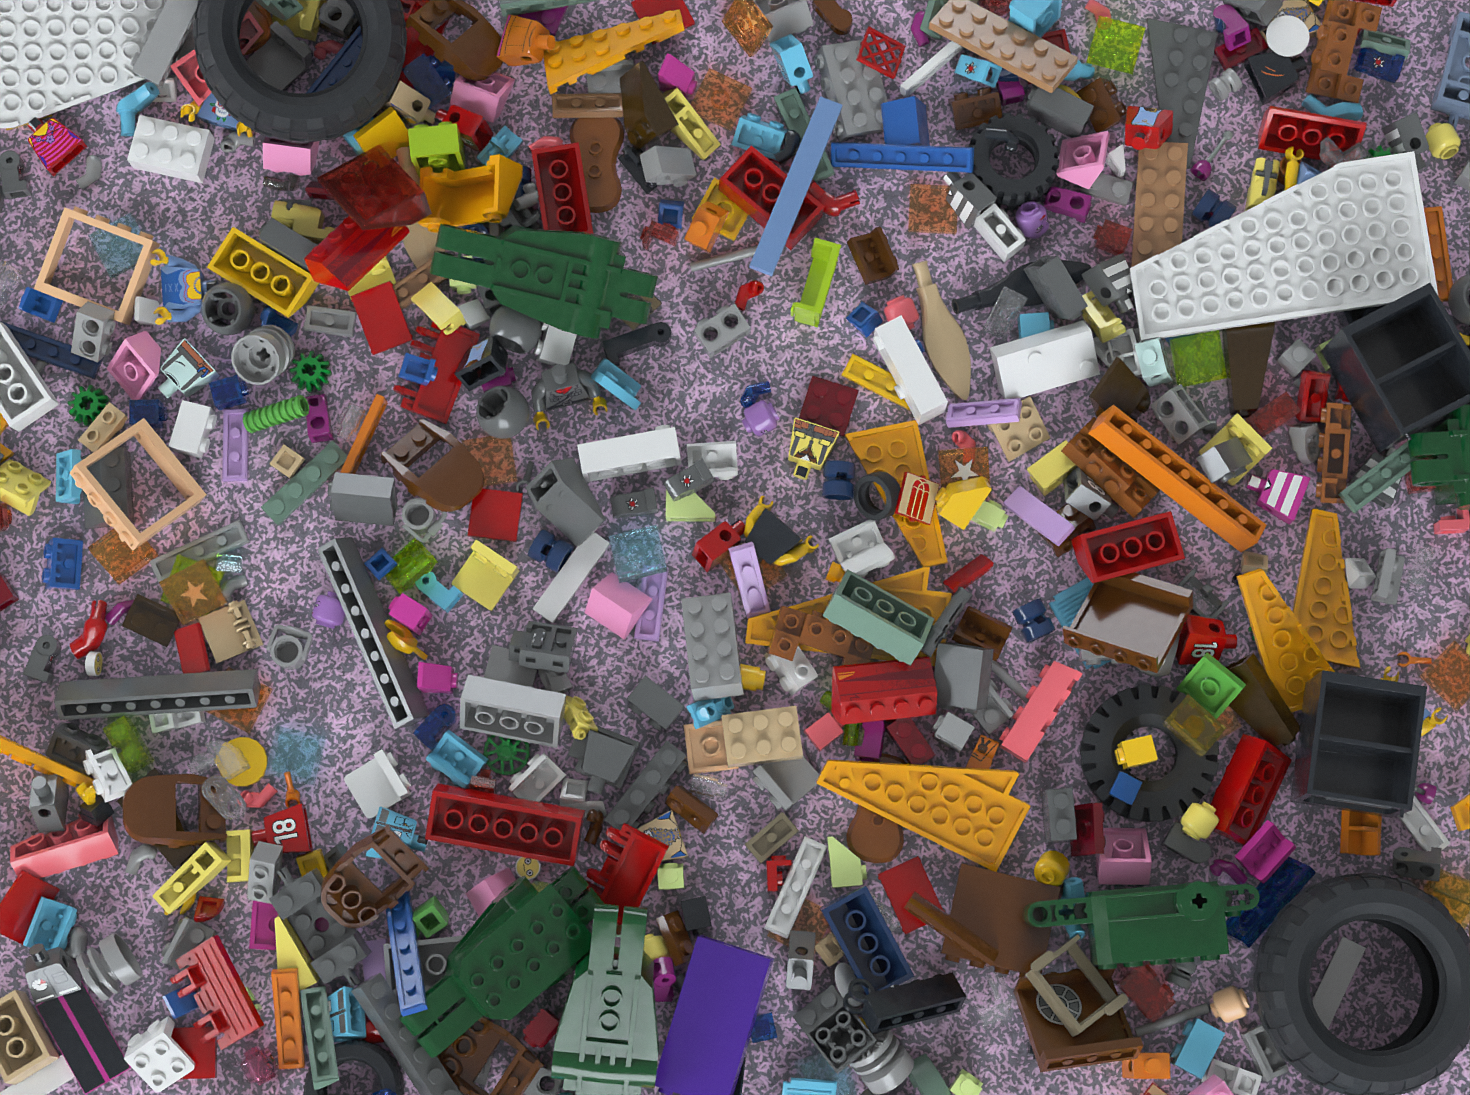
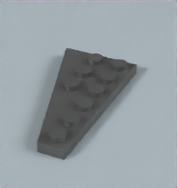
M1147 18L1158 108L1173 110V132L1165 142L1188 143L1186 169H1190L1218 33Z

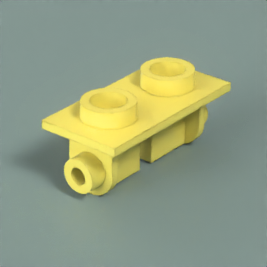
M566 695L564 718L567 724L570 725L569 728L574 738L582 740L590 729L598 731L593 721V716L586 708V703L577 696L572 698Z

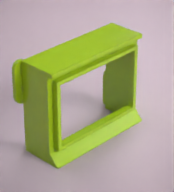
M819 238L814 239L811 250L813 260L800 303L793 302L791 307V316L795 317L796 322L818 327L838 262L837 259L841 249L840 244Z

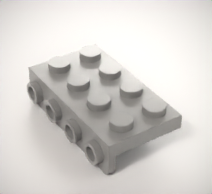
M862 40L822 45L814 57L815 67L819 69L821 74V88L826 92L827 99L843 105L833 129L834 134L838 136L839 142H845L849 137L884 132L881 104L888 102L880 72L856 60ZM869 46L872 53H874L873 47ZM864 48L862 56L869 55L866 48Z

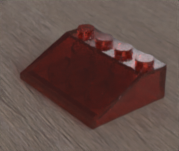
M380 144L317 177L318 182L361 230L412 225L432 214L423 189Z

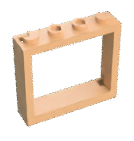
M74 206L73 210L64 207L34 289L82 307L87 301L115 311L113 320L130 325L135 313L136 296L141 297L152 268L150 260L156 257V254L151 252L159 249L160 244L153 241L154 236L140 231L139 235L131 233L132 228L124 224L118 223L116 227L109 224L110 219L96 214L94 219L87 216L88 211ZM75 219L143 245L119 311L50 285Z
M145 418L77 463L69 473L76 481L75 485L82 488L87 494L90 504L101 511L105 522L109 526L114 527L119 533L120 540L122 542L125 541L132 551L195 507L207 495ZM133 436L186 499L185 502L141 533H139L87 469Z

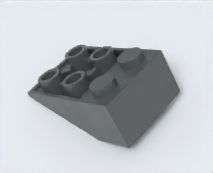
M574 458L552 460L525 487L535 507L576 546H580L606 520Z
M833 985L792 1016L837 1074L878 1042L859 1017L851 1014L844 1008L843 997Z

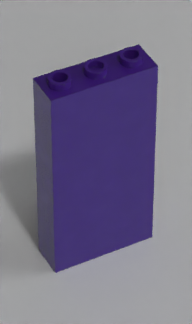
M697 936L656 1072L655 1086L659 1087V1092L666 1095H673V1093L680 1095L734 1094L774 958L710 937Z

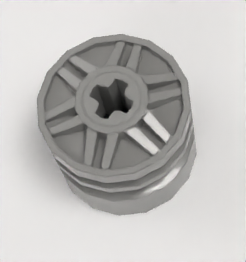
M263 325L237 341L231 353L232 365L236 373L244 381L253 385H263L275 379L293 364L295 346L291 337L282 328L275 325Z
M115 932L99 941L102 954L95 948L90 947L87 949V955L81 953L76 956V962L83 979L89 988L103 1001L111 998V992L114 994L120 992L118 979L124 985L129 986L143 977L142 969L129 946Z
M890 1029L873 1033L872 1035L878 1042L849 1064L857 1074L861 1075L862 1081L869 1090L877 1095L887 1093L900 1085L909 1076L914 1067V1059L905 1047L899 1044L897 1037L893 1035Z

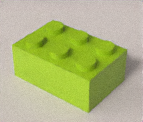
M441 122L438 126L429 127L425 124H419L414 126V128L408 129L410 157L419 178L420 168L429 166L433 168L435 173L443 172L444 168L452 171L467 169L465 148L457 123Z

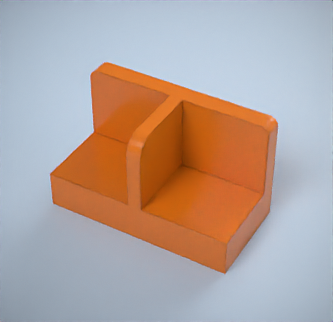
M1342 810L1340 853L1357 856H1379L1381 852L1382 816Z

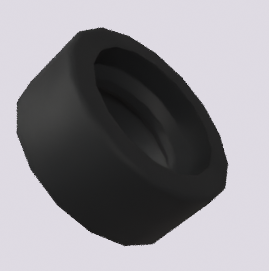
M878 471L865 475L855 485V505L859 512L867 519L876 521L895 514L901 489L900 485L887 472ZM872 482L879 484L885 492L886 505L882 510L877 508L871 501L869 489Z

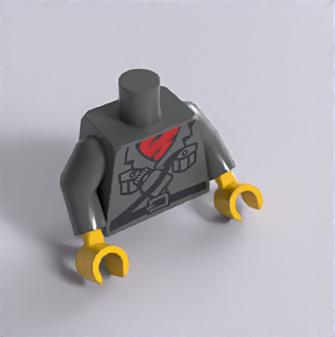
M575 363L567 365L556 364L552 369L541 372V380L535 384L531 391L533 410L536 412L533 422L537 430H539L538 424L541 421H545L547 429L550 427L547 415L543 412L545 410L547 412L589 401L593 398L592 405L595 415L598 416V406H603L605 411H608L607 401L605 398L600 397L601 391L597 382L591 378L592 373L582 369L579 370Z

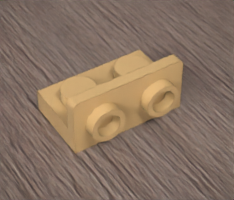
M109 402L78 441L92 452H95L108 443L123 428L128 417Z

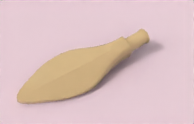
M401 147L396 151L400 165L399 175L402 191L400 221L410 231L403 239V243L416 268H419L433 258L434 251L445 252V249L435 246L438 233L429 232L428 228L418 225L420 178L410 157V147Z
M928 261L912 264L919 287L916 288L919 296L922 312V335L925 351L934 369L950 390L959 399L967 400L970 392L971 360L966 337L958 322L944 304L936 283H932L927 264Z

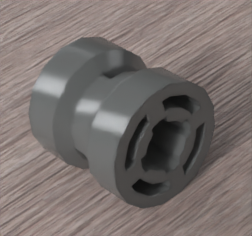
M1172 959V970L1167 974L1165 981L1189 990L1192 983L1190 980L1191 975L1196 972L1198 965L1191 962L1175 963V960Z

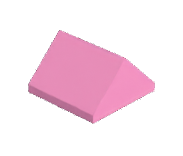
M1104 131L1062 140L1059 168L1056 172L1057 176L1090 189L1104 168L1109 132Z
M611 572L592 588L584 613L625 640L652 601V598Z
M509 867L484 879L466 893L479 917L489 904L516 880Z

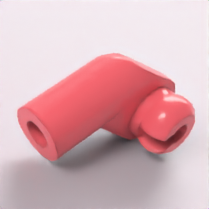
M1089 0L1085 9L1095 15L1098 28L1101 30L1109 29L1112 25L1110 10L1095 0Z
M268 783L261 792H249L248 790L241 792L239 800L247 808H262L278 791Z

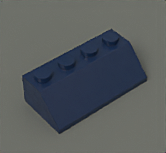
M867 886L844 894L819 908L856 979L861 978L869 981L874 990L878 991L889 988L892 985H900L914 977ZM860 985L863 992L867 996L869 994L868 989L865 986Z

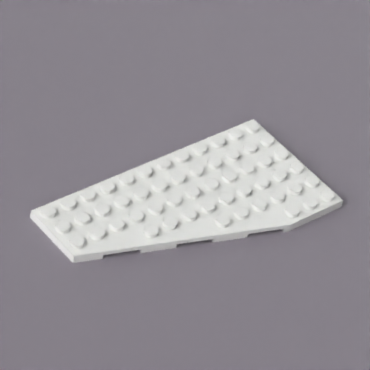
M0 0V129L19 127L29 123L34 117L38 119L146 80L132 71L133 66L130 64L135 53H141L144 47L141 43L147 30L152 31L155 25L152 21L158 9H163L166 3L165 0ZM193 28L176 61L195 49Z
M1414 151L1339 163L1299 185L1297 184L1263 201V203L1131 267L1130 276L1140 341L1388 305L1428 283H1431L1438 295Z

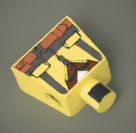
M795 417L788 457L789 461L797 463L793 476L807 480L811 468L821 471L824 462L828 459L838 440L839 431Z

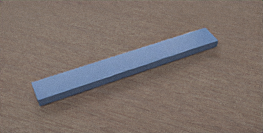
M820 96L749 268L773 276L840 115L842 104Z

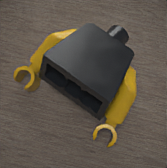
M761 496L757 506L747 516L744 529L745 543L753 542L758 563L760 564L764 559L769 565L783 566L796 562L807 553L814 552L819 544L816 546L809 545L808 541L813 536L810 535L803 541L802 538L771 512L773 501L769 505H765L762 503L765 496Z

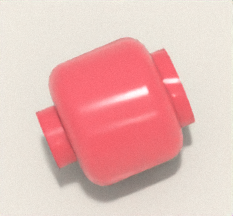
M901 295L886 302L888 306L884 308V314L888 322L902 315L909 330L915 327L914 322L919 319V314L912 298H905L904 295Z

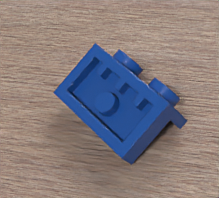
M52 538L48 544H45L43 556L47 559V567L43 568L42 583H45V589H80L83 540Z

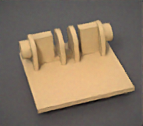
M1031 396L1021 400L1022 408L1019 422L987 424L989 430L994 432L1008 462L1050 439L1049 433Z
M245 600L233 601L227 607L198 618L216 663L263 645Z

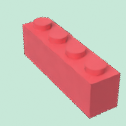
M250 11L245 14L240 29L239 40L243 56L257 39L264 35L263 29ZM195 49L170 66L197 105L200 106L212 92L208 88L199 68Z
M1053 661L1050 666L1045 664L1038 675L1042 680L1037 687L1032 685L1025 696L1029 701L1024 708L1022 706L1018 707L1012 717L1016 720L1012 728L1006 727L1001 734L999 740L1003 742L1000 747L1024 763L1027 762L1045 734V730L1056 717L1058 709L1070 695L1071 688L1083 673L1056 661Z
M78 814L79 819L65 825V831L50 832L45 835L44 833H38L10 847V864L17 877L24 870L38 878H43L118 855V837L112 815L97 827L83 821Z

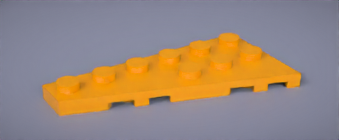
M916 420L845 434V438L867 475L878 471L887 472L896 479L900 488L904 472H910L918 476L924 475L926 479L930 480ZM872 482L886 505L884 490L879 484ZM936 506L934 507L930 525L917 521L910 522L909 518L898 514L892 515L922 567L947 564L948 561Z
M1311 509L1292 612L1328 663L1359 669L1360 663L1357 657V643L1353 631L1349 589L1341 551L1337 513Z
M1259 568L1239 575L1237 580L1262 666L1290 711L1301 710L1305 683L1322 670L1335 671L1294 616V613L1282 599L1280 593L1265 572Z

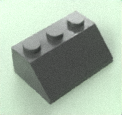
M124 447L116 448L87 469L130 522L135 525L131 455ZM90 454L81 457V459H85ZM83 491L85 529L111 527L105 522L101 511L90 504L87 494Z

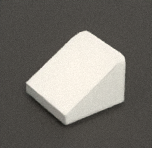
M168 75L163 87L156 85L161 97L157 96L153 102H177V76Z
M1123 144L1111 151L1106 158L1107 165L1116 177L1120 179L1126 171Z
M136 296L134 320L140 325H156L155 320L158 318V314H153V312L159 307V302Z
M478 299L458 306L466 321L465 325L471 331L491 319Z
M1364 558L1345 559L1349 588L1364 589L1376 578Z
M564 778L560 795V806L586 802L588 781Z

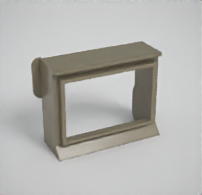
M1078 934L1055 952H1045L1031 964V970L1025 974L1072 1037L1081 1033L1102 1015H1112L1128 1002V997L1124 993L1116 996L1076 944L1081 939ZM1065 951L1068 952L1106 1002L1080 1024L1040 973L1043 968Z

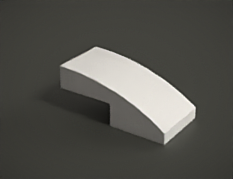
M204 711L149 714L152 734L206 722Z
M1212 1058L1201 1082L1215 1074L1226 1083L1232 1093L1237 1095H1257L1262 1076Z

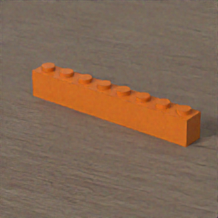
M1112 405L1097 417L1088 434L1239 552H1243L1258 543L1267 525L1221 488L1211 483L1208 478L1115 405Z

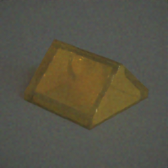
M1189 694L1162 722L1168 730L1199 757L1207 753L1226 729L1224 725Z
M1440 869L1439 882L1426 880L1423 891L1440 900L1447 907L1454 920L1465 929L1470 921V880Z

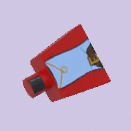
M1128 106L1125 122V145L1132 146L1136 150L1160 148L1173 132V110Z

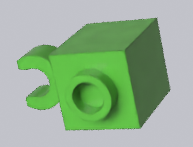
M435 895L414 909L412 919L415 922L417 938L420 931L426 938H429L448 925L449 914Z

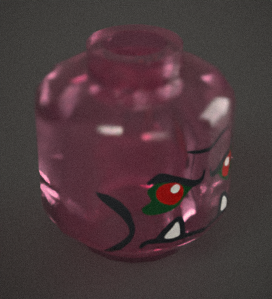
M256 1045L243 1053L245 1058L240 1062V1067L249 1083H257L260 1086L276 1076L275 1071L278 1069V1064L269 1048L259 1049Z

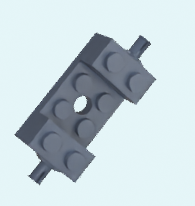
M1461 11L1452 22L1447 42L1450 46L1441 81L1435 88L1430 110L1445 113L1449 116L1448 123L1455 130L1458 119L1470 120V68L1465 64V59L1470 58V14Z

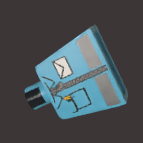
M792 34L769 43L785 81L791 86H795L799 94L808 92L811 89L808 79L813 77V73L802 43Z
M379 807L372 833L389 824L392 830L411 849L425 852L428 840L424 836L414 834L417 825L415 819L384 807ZM373 848L366 852L368 857L383 859Z
M344 986L327 997L334 1042H344L366 1037L365 1011L351 992L354 988Z

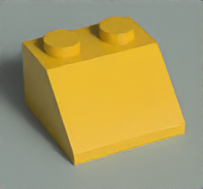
M983 476L948 483L946 488L942 487L935 497L938 513L964 530L992 488L987 478Z

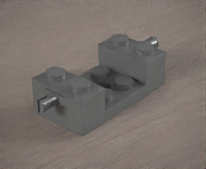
M286 866L279 870L277 873L285 885L280 892L269 898L281 919H288L313 957L314 961L311 962V965L322 982L326 984L335 977L344 975L351 987L360 983L361 980H359L353 968L372 951L357 928H348L341 925L323 907L321 886L324 878L317 867L303 877L293 879ZM323 917L328 920L329 928L326 931H320L316 927V920Z

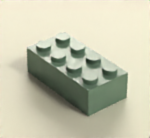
M848 569L836 587L823 613V616L833 624L840 625L854 636L861 637L877 649L884 650L898 661L905 662L908 665L912 664L923 647L934 621L933 617Z

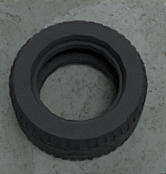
M363 1040L344 1041L334 1045L337 1067L351 1060L364 1062L375 1071L380 1080V1095H404L405 1084H403L404 1078L400 1071L401 1068L386 1049ZM310 1066L304 1079L303 1095H328V1085L314 1090Z

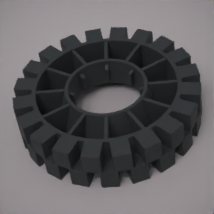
M1149 684L1138 685L1133 688L1129 687L1109 697L1097 708L1087 722L1080 744V764L1083 776L1085 775L1088 782L1087 785L1092 793L1099 798L1105 807L1113 810L1117 815L1139 822H1160L1185 813L1192 803H1199L1201 798L1208 793L1219 763H1217L1218 755L1220 754L1219 742H1216V731L1212 722H1209L1206 718V712L1199 704H1194L1189 696L1161 685L1151 686ZM1142 727H1149L1150 731L1152 728H1156L1167 735V740L1171 739L1175 748V754L1172 755V758H1175V762L1169 773L1166 771L1163 773L1165 777L1155 781H1149V777L1141 780L1130 773L1131 768L1123 769L1122 764L1118 765L1115 756V750L1118 748L1117 745L1125 741L1128 735L1132 737L1134 735L1132 731ZM1119 771L1142 782L1132 805L1108 795Z

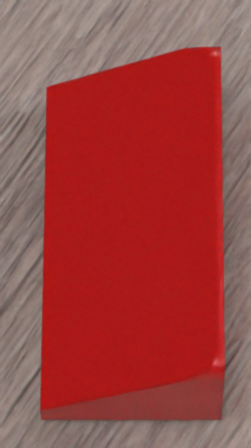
M1302 370L1296 406V418L1299 421L1321 422V409L1326 408L1330 374Z
M980 554L944 580L943 584L953 596L959 586L965 589L990 571L994 563L983 554Z
M200 622L174 631L183 674L210 671Z

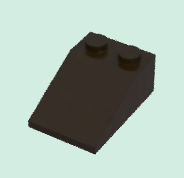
M643 60L620 77L624 127L628 140L634 145L636 150L655 142L679 125Z
M1119 357L1115 358L1089 396L1096 417L1112 405H1115L1136 423L1140 414L1145 413L1151 404L1148 389Z

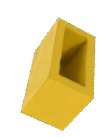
M1152 735L1122 741L1117 745V750H1115L1118 765L1122 764L1123 769L1153 763L1158 760Z

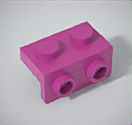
M1267 820L1234 857L1249 875L1265 883L1296 849V846L1282 835L1275 824Z

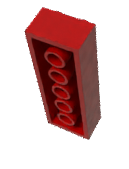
M438 783L432 791L425 839L574 866L578 859L586 810Z

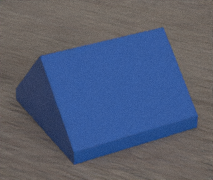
M916 96L881 104L885 144L930 146L926 105Z

